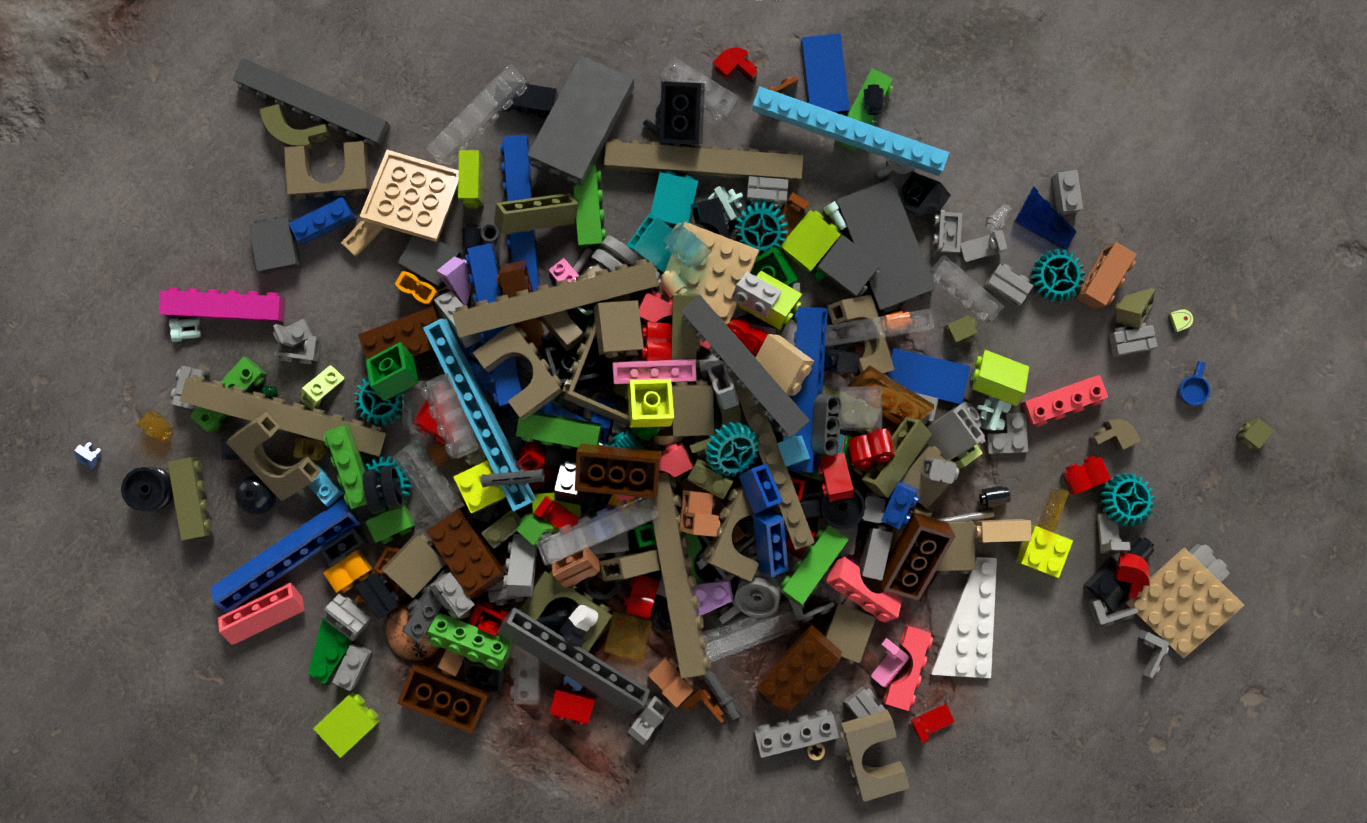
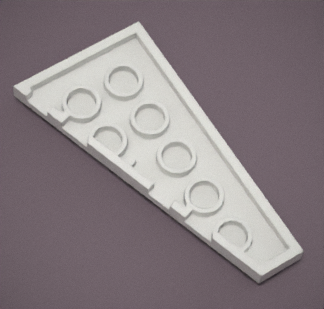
M975 557V570H970L966 585L963 592H961L960 600L945 633L941 649L938 651L934 667L931 669V675L991 678L997 558Z

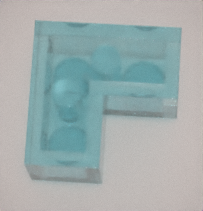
M680 222L663 239L667 244L665 249L673 256L677 253L678 256L676 258L688 269L693 267L696 270L711 253L707 245Z

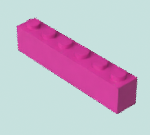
M168 287V291L160 290L159 314L168 317L284 322L285 298L280 297L279 293L267 292V296L259 295V292L247 291V295L239 294V291L227 290V294L220 293V290L208 289L207 293L200 292V289L188 288L187 292L180 291V288Z

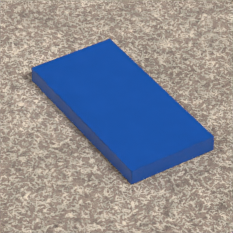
M841 33L802 37L801 42L809 104L835 113L849 112Z
M892 349L891 359L895 370L887 372L885 386L939 398L938 400L962 404L971 366L900 349Z

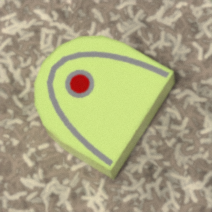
M1183 309L1169 313L1175 332L1187 329L1193 323V316L1188 310Z

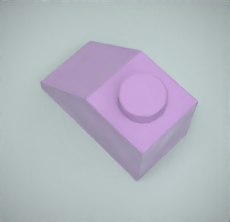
M454 256L440 267L437 272L447 289L452 291L463 305L468 304L472 286L469 274H472L470 271L471 266H467L465 259L461 260Z

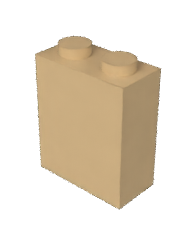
M773 334L767 335L755 357L788 396H795L801 390V384L805 377L810 374L811 366L814 363V360L780 335Z
M1031 520L974 521L975 541H1032Z

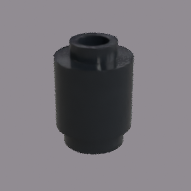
M877 84L868 85V88L864 89V110H866L867 115L882 114V109H884V89L880 88V85Z
M469 224L466 225V228L462 229V248H464V253H468L467 248L482 245L481 229L478 228V225Z
M997 486L982 489V492L979 494V500L981 505H984L987 509L1006 505V503L1010 502L1011 496L1007 487Z
M1145 537L1143 539L1138 538L1126 553L1138 555L1146 561L1155 551L1153 549L1154 544Z

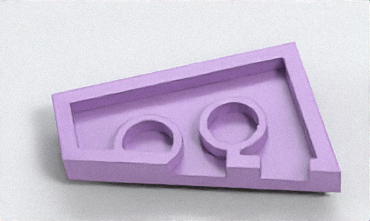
M730 580L698 583L694 587L695 595L699 597L700 607L698 608L699 616L733 601Z

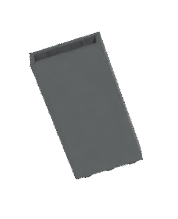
M580 55L527 155L530 165L538 170L542 168L548 171L553 177L558 178L560 176L571 185L583 187L634 89V78Z
M893 179L837 199L838 211L847 225L845 231L849 240L881 263L877 268L880 272L874 280L869 278L866 282L869 292L872 294L877 312L883 310L884 313L894 310V306L900 303L902 306L913 303V298L920 296V299L931 296V292L936 288Z

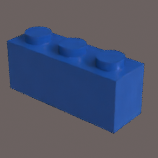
M341 197L290 222L289 225L297 241L304 245L355 220L356 217L349 202Z
M771 508L754 514L753 522L758 567L772 578L788 571L784 518Z

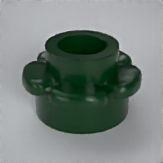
M268 383V386L262 387L263 394L266 395L265 398L273 400V397H279L276 386H271Z

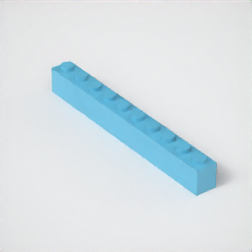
M760 86L752 107V111L937 176L943 172L950 153Z
M439 319L423 327L494 473L519 472L520 468L516 466L517 460L448 320ZM528 483L522 486L521 484L501 485L513 511L536 500Z

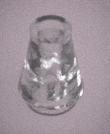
M1003 203L1000 208L986 218L985 226L991 232L1003 230L1012 212V208L1008 204Z

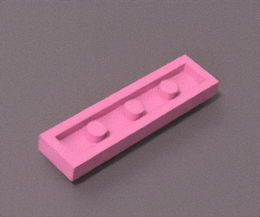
M696 359L613 362L614 384H629L630 380L671 379V382L696 381Z

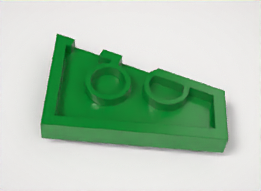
M323 618L308 674L326 684L353 641Z

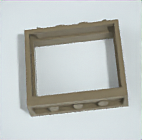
M594 322L591 326H587L584 332L586 339L584 344L581 343L577 350L579 357L577 362L574 361L571 366L570 373H572V376L564 384L562 391L565 394L563 398L630 427L629 407L626 414L574 392L596 335Z

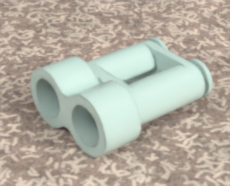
M834 201L823 209L826 215L829 214L833 223L840 231L847 227L838 211V205Z
M199 318L169 319L172 342L201 337ZM195 326V330L184 331L183 328Z

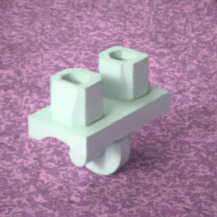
M720 186L715 188V192L708 199L719 197L725 208L723 212L725 220L728 222L741 217L737 209L742 207L739 201L744 197L742 193L736 194L733 189L727 192L725 187Z
M990 396L989 400H985L984 406H977V409L982 411L980 416L982 424L980 428L993 431L1003 430L1005 420L1000 419L1001 412L1008 413L1012 404Z

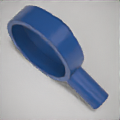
M1198 361L1194 376L1184 378L1179 384L1178 395L1187 405L1203 404L1210 396L1209 383L1202 377L1205 362Z

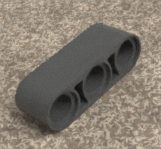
M820 394L814 401L812 449L815 453L834 455L839 449L842 404L838 396Z

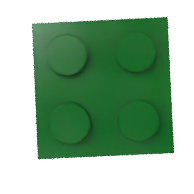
M401 342L366 360L370 386L383 401L419 383L414 357Z

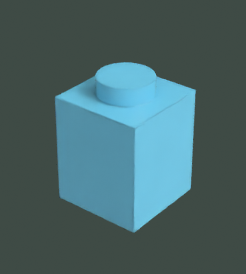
M787 435L783 437L782 442L777 443L786 467L810 459L802 435L793 436L792 438Z

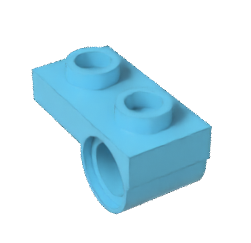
M316 465L321 472L308 486L326 506L331 507L345 491L320 466Z

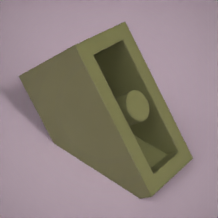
M1150 288L1125 295L1122 301L1118 302L1115 306L1114 314H1117L1116 323L1140 329L1154 305L1155 289Z

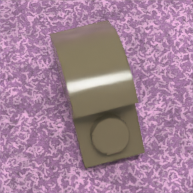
M1122 419L1104 421L1105 427L1094 431L1095 435L1089 438L1092 445L1100 444L1111 438L1117 450H1124L1141 441L1135 428L1129 422Z

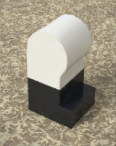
M580 605L559 631L569 643L581 647L585 642L583 636L597 622L598 613L592 608Z

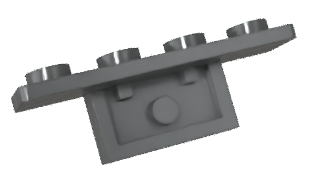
M448 565L444 566L436 580L450 572L454 576ZM429 581L419 591L420 594L417 599H413L408 606L409 611L406 615L410 619L402 631L416 642L422 639L443 607L429 588L435 581Z

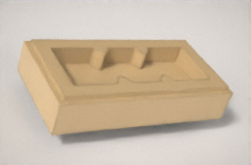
M361 221L341 244L357 257L383 228L379 225Z

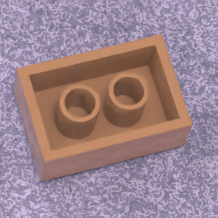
M1117 242L1105 247L1084 280L1085 283L1081 285L1082 290L1077 292L1074 298L1093 310L1110 305L1115 297L1114 291L1124 283L1125 278L1123 276L1126 271L1129 272L1136 262L1134 258L1137 254Z

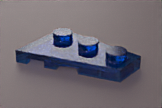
M1033 186L1014 223L1066 250L1077 231L1050 206L1051 204Z

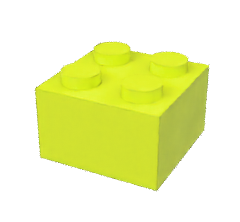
M671 379L630 380L627 389L630 428L671 426L674 420Z
M488 460L454 476L470 513H475L506 498L501 485L482 487L481 485L482 474H495Z
M1031 525L1032 541H1023L1016 562L1059 578L1073 540Z

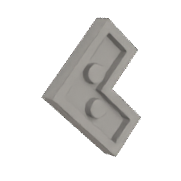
M1006 413V433L986 434L987 454L1028 452L1026 413Z

